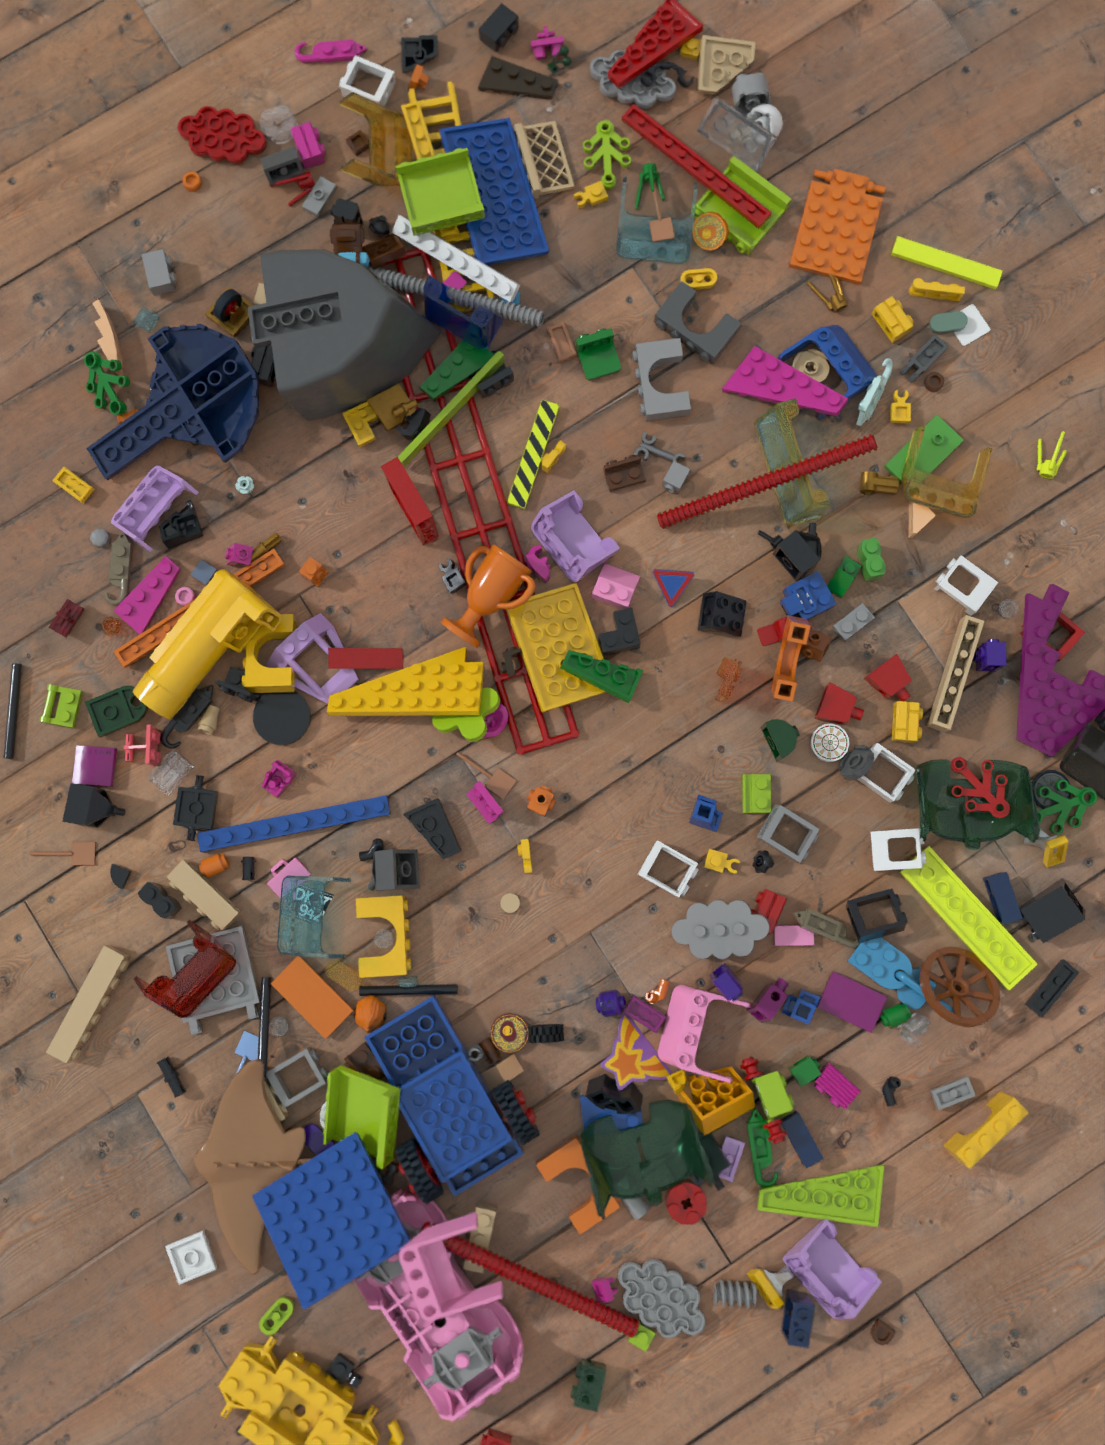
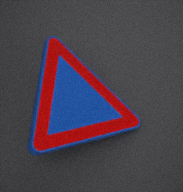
M653 570V575L669 607L675 604L694 577V572Z

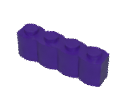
M725 963L710 974L712 983L727 1001L732 999L734 1002L742 996L743 987L740 980Z

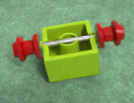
M753 1057L742 1060L743 1064L740 1065V1069L746 1070L747 1076L744 1078L745 1081L752 1080L754 1082L755 1090L768 1124L763 1125V1128L768 1129L771 1135L768 1141H773L774 1144L785 1141L784 1137L788 1134L781 1130L780 1124L783 1122L782 1119H776L791 1114L792 1108L795 1106L791 1094L787 1095L785 1091L787 1086L783 1074L779 1075L778 1071L764 1075L763 1071H758L756 1066L759 1063L758 1059Z

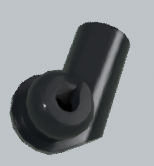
M374 839L368 851L359 852L360 861L372 860L374 851L384 850L382 839Z
M889 1077L882 1087L887 1107L897 1104L893 1094L896 1088L901 1085V1081L897 1077Z

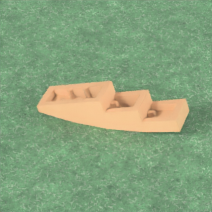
M98 299L92 303L101 317L95 321L103 336L97 342L108 360L113 359L121 362V370L115 371L120 376L123 375V363L119 340L105 307Z

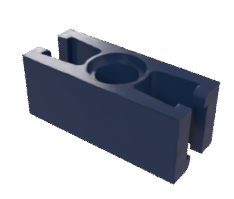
M1007 872L983 877L996 919L1000 924L1005 925L1023 919Z
M794 1111L783 1117L781 1125L784 1131L787 1132V1136L803 1166L808 1168L823 1160L824 1158L800 1114Z

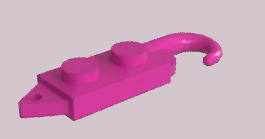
M354 39L318 42L314 46L311 55H302L300 53V49L306 46V42H302L296 46L294 53L301 62L327 63L351 61L355 55L359 56L367 51L365 46L356 43Z

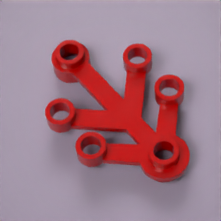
M956 757L952 760V770L955 773H962L976 788L967 789L957 785L952 788V795L956 798L961 796L982 797L990 803L981 804L969 800L965 804V809L968 812H991L996 818L1006 817L1010 811L1009 803L1004 800L1007 777L1005 775H998L995 778V784L997 785V795L995 798L990 793L991 771L994 768L993 762L985 760L982 763V784L967 768V762L964 758ZM960 761L963 763V766L957 768L955 763ZM984 764H991V769L986 770ZM1002 777L1005 779V783L999 784L997 779ZM956 788L961 790L960 795L954 794ZM973 803L975 808L970 810L967 805ZM1002 805L1004 810L999 812L996 810V806Z

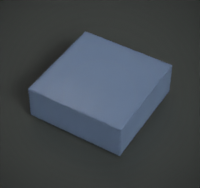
M200 560L191 576L207 586L218 570Z

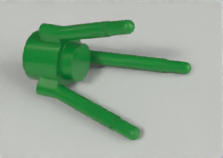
M654 163L643 165V173L639 174L640 181L635 210L639 207L644 180L646 183H650L652 192H654V182L656 181L661 199L665 200L660 174L657 172V166Z

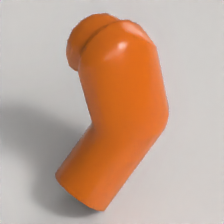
M660 979L658 988L646 993V1001L650 1004H655L664 1000L670 981Z

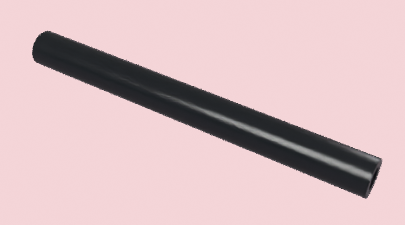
M12 663L3 756V758L7 759L14 758L22 664Z
M262 977L257 1060L264 1063V1078H267L271 977Z
M458 984L359 986V996L458 994Z

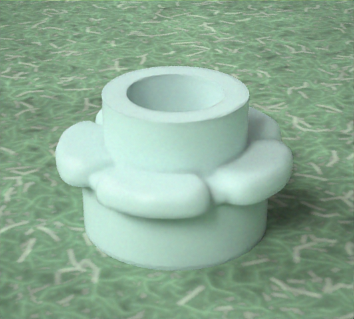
M249 476L239 477L235 485L236 489L242 494L252 492L254 488L252 478Z

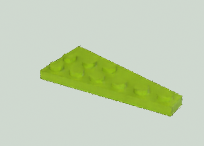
M880 1164L759 1188L757 1210L878 1227L884 1165Z

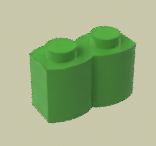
M877 538L862 540L858 545L857 555L862 563L861 571L863 578L866 582L878 580L885 574L886 570L885 562L880 556V543Z

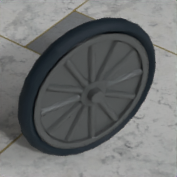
M1045 770L1033 779L1030 791L1031 797L1037 806L1044 809L1057 804V802L1049 798L1038 796L1037 789L1040 786H1047L1051 791L1065 798H1070L1071 793L1059 791L1055 788V782L1059 779L1066 780L1069 783L1065 775L1056 770ZM1064 782L1060 783V788L1062 789L1064 787ZM1045 788L1042 790V795L1046 794Z

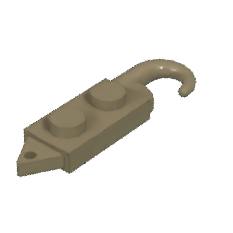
M121 532L115 542H112L109 579L112 585L120 587V596L117 600H112L109 597V593H105L106 601L114 606L119 605L128 596L133 544L129 542L126 534Z
M811 909L792 913L799 922L800 928L849 948H856L860 945L857 939L852 941L845 938L846 928L839 921Z

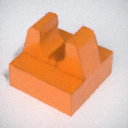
M416 65L408 89L414 88L415 91L416 87L426 88L429 76L422 73V66Z

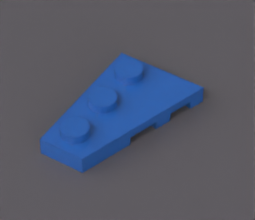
M580 1095L584 1136L644 1129L642 1111L633 1114H616L617 1111L607 1108L603 1110L594 1105L586 1096Z

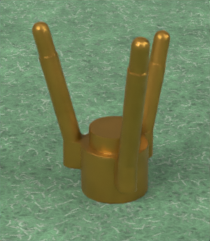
M830 274L829 277L836 294L830 297V302L810 281L807 282V285L827 305L829 311L834 309L835 312H839L848 306L840 279H834L833 274Z

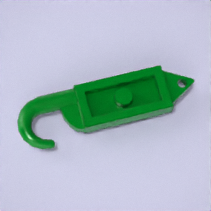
M754 1108L749 1121L746 1122L754 1177L760 1186L770 1187L777 1182L778 1173H774L772 1180L765 1181L761 1170L770 1166L773 1160L771 1143L768 1141L770 1137L769 1130L763 1128V1125L768 1124V1122Z

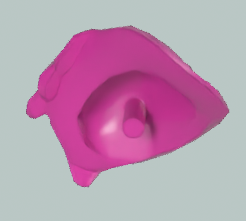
M501 703L496 711L485 717L487 733L483 737L484 739L497 736L507 724L508 712Z

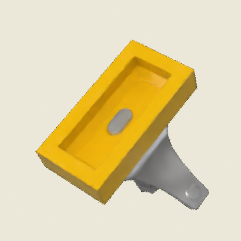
M1036 828L1033 832L1037 838H1024L1023 844L1038 846L1044 850L1043 863L1046 868L1065 862L1069 843L1065 835L1050 837L1041 828Z
M784 1266L777 1273H770L762 1269H751L746 1274L751 1282L756 1284L757 1291L769 1308L779 1309L784 1304L782 1287L788 1280L793 1278V1274L788 1266Z

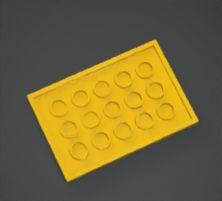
M577 583L531 596L523 605L506 610L518 646L522 650L521 654L542 713L607 693L560 669L569 650L593 656V659H604Z

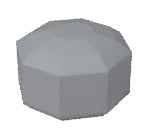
M99 528L92 531L90 536L93 545L100 548L109 545L111 539L106 530Z

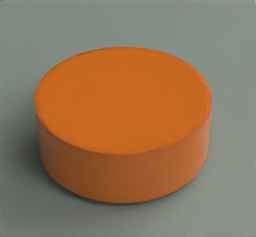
M191 171L183 176L182 182L188 191L194 192L201 188L202 180L198 173Z

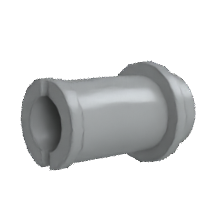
M478 1045L471 1046L468 1050L469 1059L479 1061L483 1057L482 1048ZM472 1051L479 1052V1056L474 1057Z

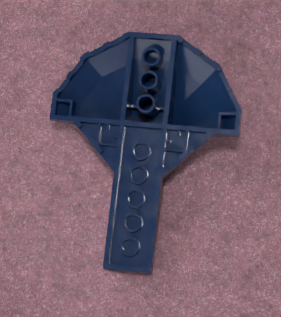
M203 324L162 327L147 338L156 352L155 362L157 363L155 372L152 373L151 391L149 399L147 398L146 406L87 448L106 480L114 477L167 438L214 447L221 460L226 463L243 451L259 416V375L238 341L210 329Z

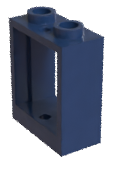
M787 1289L781 1332L788 1345L809 1349L815 1305L807 1293ZM789 1310L792 1311L791 1315H788L787 1313Z

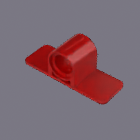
M787 617L757 629L762 646L782 641Z

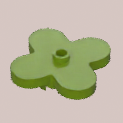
M482 688L480 715H433L432 723L437 731L441 733H450L459 729L467 741H479L487 733L485 717L497 710L500 705V697L494 689Z

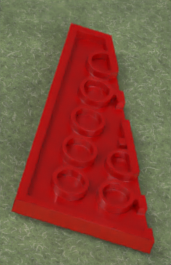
M665 0V3L658 7L654 17L650 18L637 34L633 44H629L626 48V53L619 57L608 71V79L620 89L703 31V24L676 0Z

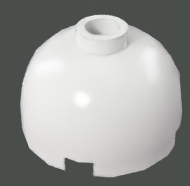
M761 104L751 109L752 111L747 115L748 131L750 130L757 137L754 140L759 144H767L777 138L783 127L782 116L779 110L771 104Z

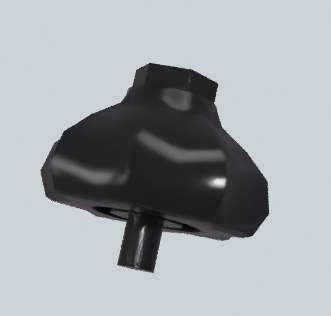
M380 215L369 220V229L374 234L381 237L389 234L390 224L385 216Z
M767 850L758 851L756 856L753 857L754 862L752 866L755 868L756 873H766L769 868L774 866V861Z

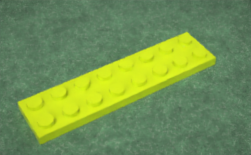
M927 846L922 851L926 853V864H923V868L902 869L900 874L972 953L990 969L1003 987L1010 991L1038 964L934 850Z

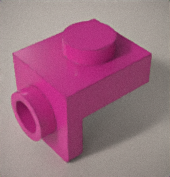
M238 543L232 544L225 552L226 565L235 566L238 563L250 565L253 547Z

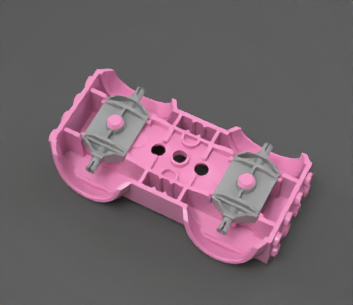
M400 1188L391 1195V1200L411 1240L420 1233L426 1221H429L431 1225L448 1221L434 1201L425 1204L417 1194H412L408 1188L405 1190ZM446 1249L460 1287L467 1291L474 1290L475 1288L452 1253H449L448 1249ZM399 1253L353 1280L369 1308L381 1309L407 1349L404 1362L410 1367L424 1388L441 1419L451 1420V1422L455 1419L461 1420L468 1414L470 1408L473 1406L475 1408L479 1407L486 1400L485 1397L489 1394L495 1395L503 1388V1384L507 1381L511 1383L519 1377L524 1350L522 1337L512 1315L499 1301H492L446 1316V1324L443 1327H438L435 1325L434 1320L427 1321L420 1316L400 1263Z

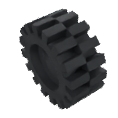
M563 1024L528 1026L529 1043L564 1041Z

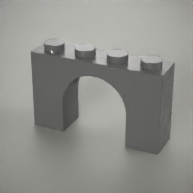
M681 281L655 314L654 323L660 330L670 333L673 339L680 338L685 347L699 354L703 361L714 364L739 332L741 323L726 313L716 327L708 333L696 334L689 331L682 321V315L695 300L697 291Z

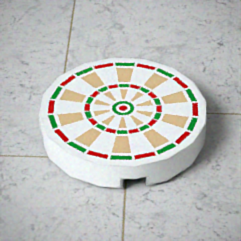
M824 724L813 732L810 739L811 750L818 759L825 762H835L843 758L847 753L849 737L840 726Z

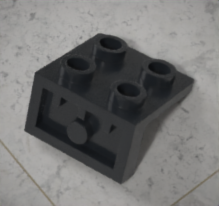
M718 591L703 593L698 630L702 632L715 630L735 637H741L746 600Z
M230 667L224 682L217 679L215 681L220 686L219 690L231 696H234L236 693L237 697L249 703H252L253 700L258 701L262 693L248 692L242 686V676L245 675V672Z

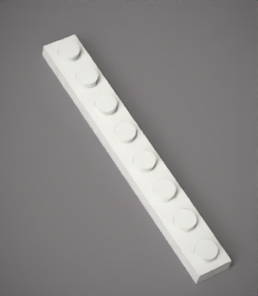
M402 215L398 216L392 233L507 301L513 302L520 284L431 232L413 236L409 219Z

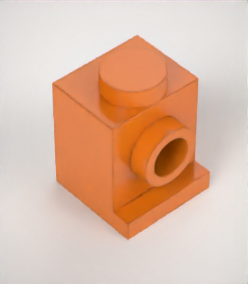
M311 557L307 559L299 571L303 578L319 587L329 573L322 564Z

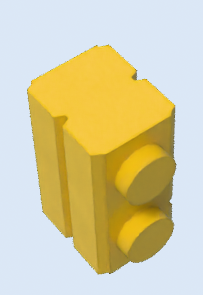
M893 296L877 305L871 313L892 343L909 334L914 327L911 316L904 313L901 302L895 300Z
M904 701L893 703L892 742L916 743L918 739H921L922 727H919V720H922L923 709L920 708V703Z

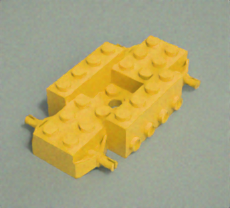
M270 1335V1338L264 1345L247 1342L218 1386L227 1403L220 1413L223 1416L226 1410H228L223 1418L227 1419L233 1408L251 1410L238 1432L256 1445H377L381 1436L372 1422L375 1414L378 1412L377 1407L371 1405L368 1412L364 1415L350 1412L357 1398L354 1390L349 1386L344 1387L335 1378L321 1371V1367L316 1363H310L305 1360L304 1355L299 1351L290 1350L280 1365L272 1352V1348L278 1341V1338L275 1337L273 1342L270 1343L274 1335ZM296 1405H303L306 1413L298 1414L295 1410Z

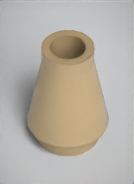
M209 705L207 711L197 724L200 732L212 735L213 731H216L220 711L218 707Z

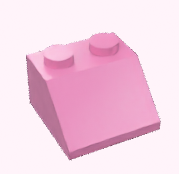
M604 564L594 587L592 599L621 610L627 609L631 603L640 576Z

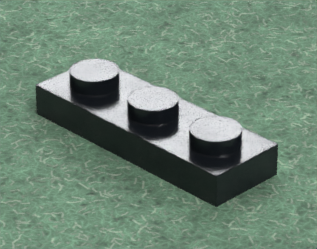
M1061 959L1026 1001L1025 1005L1036 1015L1043 1018L1079 972L1064 959Z

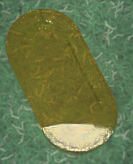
M333 960L327 964L326 975L331 980L351 991L361 986L362 978H359V972L340 960Z

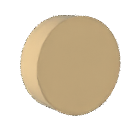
M508 893L501 898L500 905L505 912L513 913L518 910L520 900L515 894Z

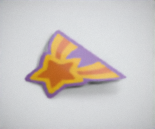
M623 1012L619 1022L618 1038H615L612 1054L602 1061L601 1067L615 1074L618 1090L624 1089L632 1081L645 1082L648 1081V1078L657 1080L667 1079L666 1076L673 1074L665 1062L660 1060L656 1050L630 1016Z

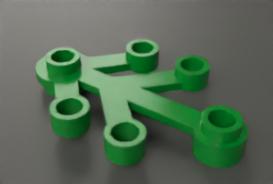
M96 351L87 353L84 357V363L89 368L86 390L89 393H97L94 400L95 407L100 409L106 408L107 400L104 398L106 390L111 400L109 405L110 412L113 415H123L127 411V405L122 400H119L110 382L116 383L120 387H128L130 385V378L124 375L107 374L102 366L109 367L111 371L118 372L122 368L121 362L113 359H102L100 353ZM96 373L98 375V383L95 382Z
M1057 780L1055 782L1057 790L1067 791L1076 796L1068 799L1051 791L1047 786H1040L1037 789L1038 796L1049 798L1057 802V804L1041 810L1030 809L1025 814V820L1029 824L1038 825L1042 822L1043 817L1060 811L1056 822L1051 823L1049 829L1054 834H1061L1071 808L1078 805L1075 814L1067 820L1069 826L1077 828L1081 825V819L1086 808L1092 806L1097 801V794L1094 789L1089 787L1079 789L1070 785L1066 780ZM1064 782V787L1061 789L1060 783ZM1045 788L1046 794L1042 795V790ZM1086 793L1089 796L1087 800L1084 799ZM1032 813L1035 815L1033 820L1030 819ZM1074 818L1077 820L1075 825L1072 824ZM1058 825L1059 830L1055 832L1054 827Z

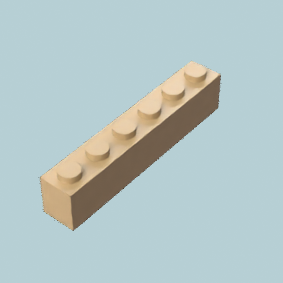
M968 615L960 619L927 727L942 732L951 730L983 628V620Z
M111 945L103 946L47 1049V1054L66 1064L78 1059L82 1051L80 1048L83 1042L86 1043L91 1035L89 1031L99 1021L101 1017L99 1013L102 1007H105L110 1000L109 994L112 989L114 990L118 986L121 972L127 969L130 955Z

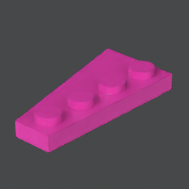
M165 556L113 611L140 635L145 631L149 622L151 623L157 608L161 606L164 596L171 589L181 569Z

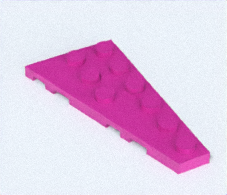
M756 346L753 347L722 388L724 393L732 392L743 397H756L757 400L785 406L789 404L799 409L808 408L815 412L838 416L848 403V398Z

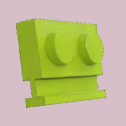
M742 774V813H771V774Z

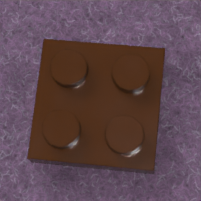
M394 233L362 247L363 252L369 256L370 264L373 268L381 267L386 262L392 259H399L407 253L405 246Z

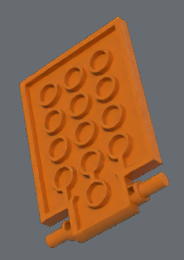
M815 169L813 177L824 179L825 182L830 184L813 180L811 182L789 267L826 277L833 274L834 279L838 278L842 281L860 285L883 200L881 197L865 193L876 192L884 194L886 187L869 181L870 177L838 169L828 170L827 172Z

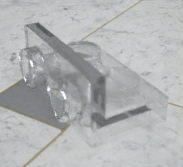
M914 1013L912 1018L908 1019V1022L897 1027L901 1032L899 1036L906 1044L909 1043L911 1046L914 1045L920 1048L923 1045L916 1035L924 1034L928 1030L927 1026L931 1023L925 1016Z

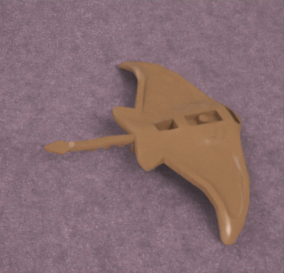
M260 1060L248 1062L233 1076L222 1095L210 1135L193 1159L199 1173L209 1183L219 1226L231 1250L242 1266L253 1275L257 1274L261 1269V1239L265 1224L252 1195L312 1159H300L306 1140L305 1129L297 1127L285 1132L266 1095L264 1063Z

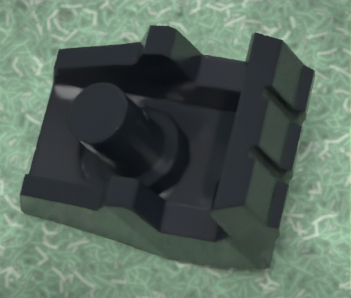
M417 408L414 413L405 417L410 422L407 429H403L400 426L396 429L407 440H414L428 425L431 414L426 409Z

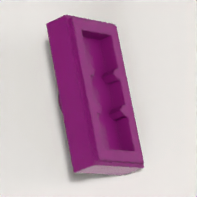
M634 995L623 1010L625 1014L654 1033L658 1032L667 1017Z

